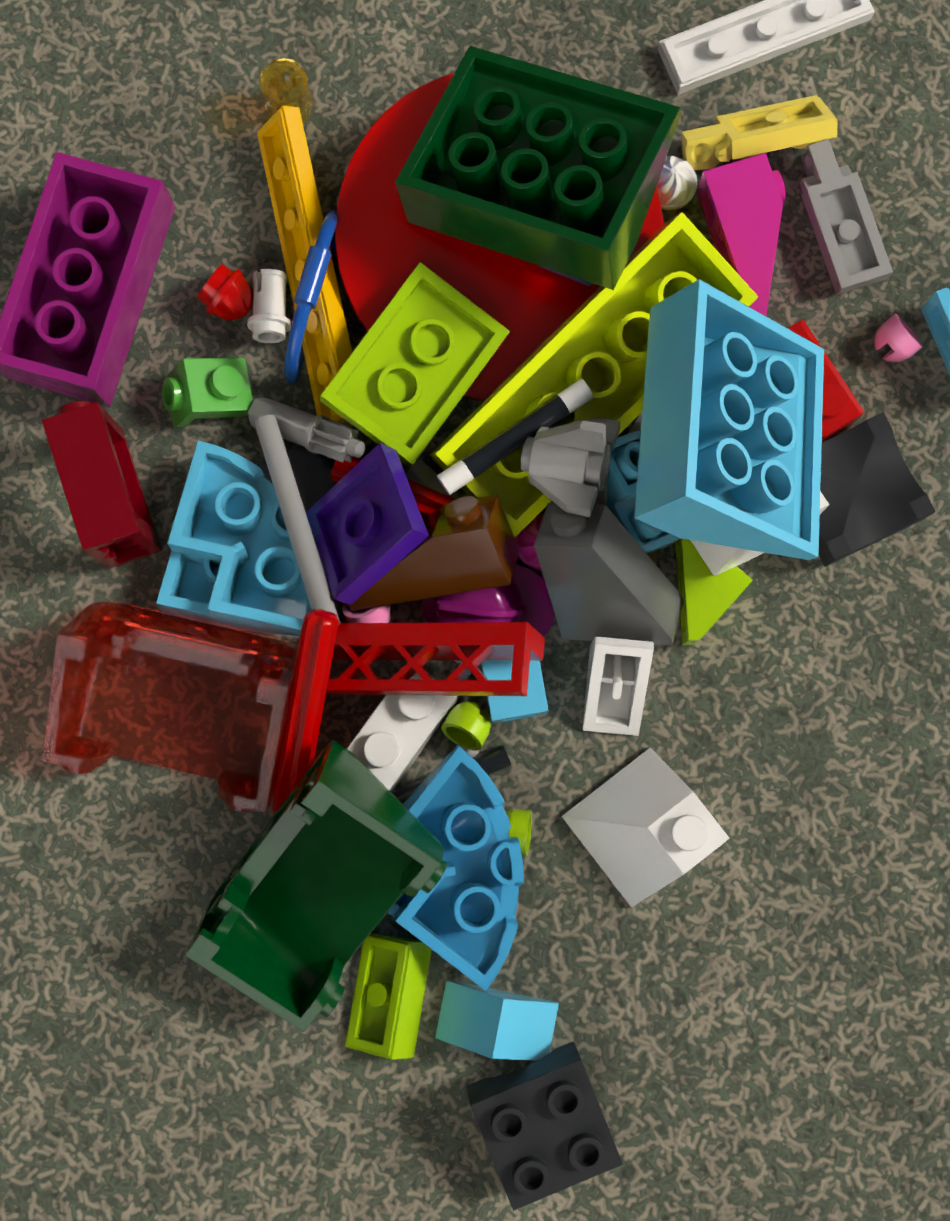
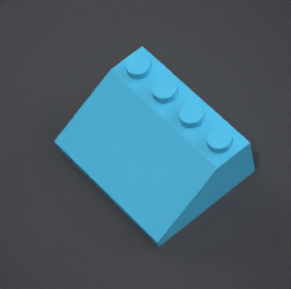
M700 279L651 307L634 518L682 539L805 560L817 558L819 553L824 349Z

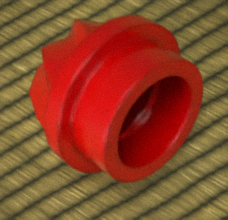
M222 263L207 280L196 298L207 306L205 312L208 315L232 321L247 315L251 310L253 289L243 277L241 270L236 269L233 272Z

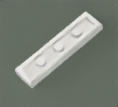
M764 0L660 40L657 49L679 95L871 20L875 11L870 0Z

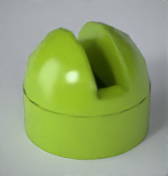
M464 701L456 705L449 712L441 726V730L455 744L468 750L478 751L482 748L491 729L490 714L487 710H480L479 703Z
M522 809L505 810L511 825L509 837H517L520 842L522 856H528L531 840L532 811Z

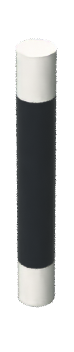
M579 379L437 475L439 482L445 491L451 495L522 447L528 436L535 437L540 427L550 428L594 398L590 388L583 379Z

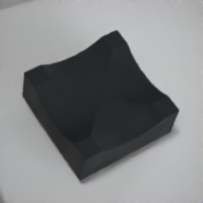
M884 412L822 442L820 491L829 503V506L819 517L818 555L824 567L904 530L936 512L927 494L919 486L907 467L895 440L893 429Z
M574 1041L554 1049L548 1055L521 1069L496 1077L484 1078L466 1086L471 1110L513 1211L623 1165Z

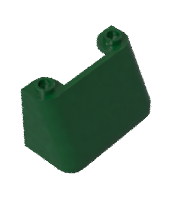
M332 740L319 754L215 892L205 909L185 956L294 1027L305 1032L318 1014L326 1018L335 1009L345 990V987L339 983L344 965L401 895L405 893L412 897L420 889L425 893H429L437 885L447 867V862L442 860L444 845L352 752Z

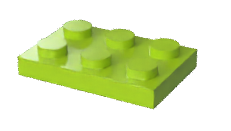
M420 262L318 400L375 443H382L395 449L400 461L410 468L510 331Z

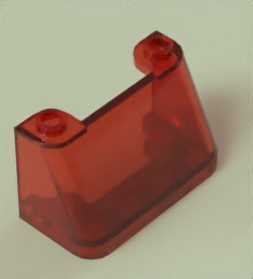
M92 603L57 634L42 761L61 765L63 769L72 773L85 774L94 771L96 767L104 765L112 755L217 779L216 793L220 799L226 802L229 808L245 813L254 811L266 813L272 802L299 646L285 640L181 618L124 603Z

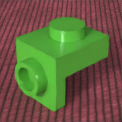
M183 358L166 375L162 385L163 404L167 411H171L174 428L186 427L197 418L248 416L253 399L245 358Z

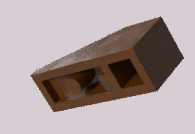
M498 495L477 499L472 496L461 497L449 504L443 505L423 520L429 536L353 604L349 605L351 611L510 585L520 550Z

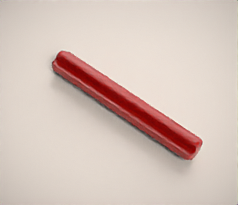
M319 608L312 609L303 617L272 802L273 813L278 810L313 764L339 624L335 613Z

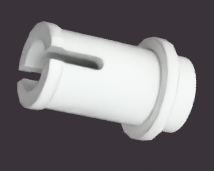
M277 269L255 271L252 274L253 316L248 318L247 327L253 332V339L258 342H282L285 340V333L291 329V321L286 317L287 274Z

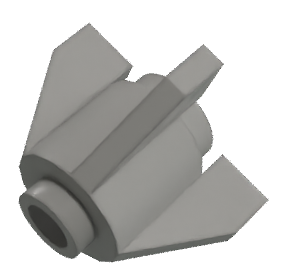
M596 417L554 428L540 427L535 437L528 436L525 440L521 455V470L529 472L530 484L539 489L566 513L590 517L594 504H607L606 481L611 462V450L615 446L620 431V421Z

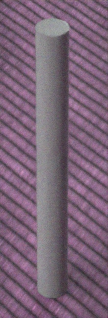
M261 416L254 421L255 428L311 609H323L335 613L338 617L276 416Z

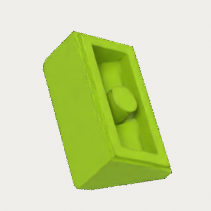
M370 933L362 944L345 1047L390 1060L414 1057L431 948L420 940Z

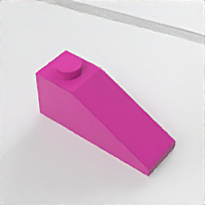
M763 153L703 171L696 195L714 248L757 294L758 298L749 307L766 316L786 192L780 172L778 170L772 171L767 155Z

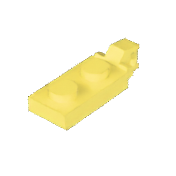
M817 95L716 116L715 125L681 132L682 159L687 161L694 170H707L715 168L720 161L729 162L731 159L743 160L790 147L805 149L808 145L818 141L836 138L838 119Z

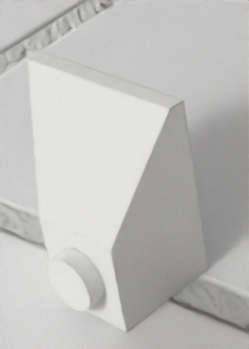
M648 748L561 816L630 907L635 906L687 873L730 839L696 794L651 748Z

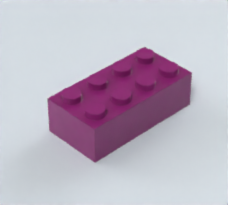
M56 152L0 317V373L5 378L111 407L175 210V205L163 181Z

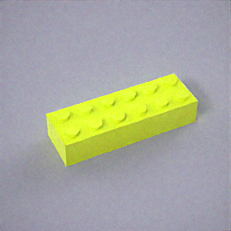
M681 212L665 222L629 258L614 290L600 286L429 456L445 471L579 379L585 381L594 398L550 428L599 417L620 421V434L643 410L650 308L698 279L748 307L758 296L685 214ZM523 446L461 487L468 496L475 497L476 499L498 495L514 537L552 501L539 489L530 484L529 472L521 470Z

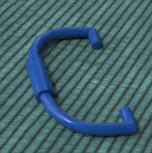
M337 210L328 212L320 228L315 246H310L294 298L297 307L289 334L284 363L285 380L289 384H295L299 379L305 358L304 354L300 353L309 314L311 309L316 308L331 256L335 257V229L339 222Z

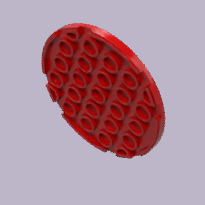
M452 73L423 84L402 97L372 125L360 142L348 165L338 198L336 213L339 215V222L335 229L336 255L345 293L355 315L367 332L420 262L510 331L462 397L484 401L600 286L596 284L587 286L542 268L539 265L408 222L395 181L454 75ZM657 187L631 256L664 224Z

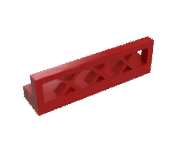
M528 622L340 623L337 629L332 660H353L354 663L337 679L328 680L326 694L527 696L530 661H543L545 638ZM376 660H406L408 662L391 679H379L369 667ZM429 660H461L463 662L445 680H433L423 668ZM484 660H513L511 680H488L478 666ZM363 673L368 679L356 678ZM415 673H417V674L421 677L422 680H409V679H410ZM472 673L478 680L464 679Z

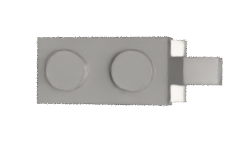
M829 139L808 145L805 155L801 157L807 175L806 178L800 181L801 196L836 295L888 279L893 270L858 172L852 173L848 165L838 166Z

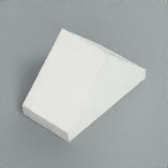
M595 636L589 647L583 731L639 736L654 642Z

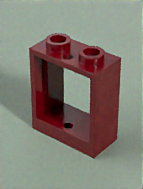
M84 400L65 404L57 409V415L41 420L82 550L110 569L161 552L162 548L124 431L98 402L90 404L89 401Z

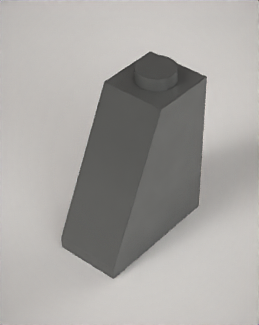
M548 503L534 547L562 639L593 641L596 636L649 641L657 645H673L683 606L682 595L605 504H594L591 516L586 517L566 513L557 504Z

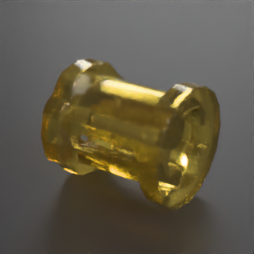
M281 58L273 60L268 67L261 71L259 78L261 93L266 98L265 105L268 116L271 118L283 105L299 107L302 123H306L313 111V101L308 91L309 83L306 71L292 59ZM285 72L289 74L290 81H285Z

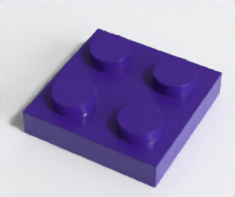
M379 443L306 512L333 598L349 605L353 604L429 536L397 451L382 443Z

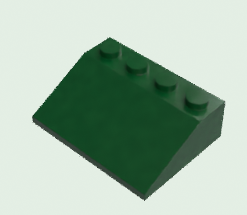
M469 46L395 181L409 223L614 290L638 241L681 116V107Z

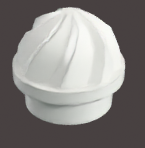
M675 156L666 157L656 186L661 208L664 210L680 209L687 205L694 197L697 189V176L692 166L681 158Z

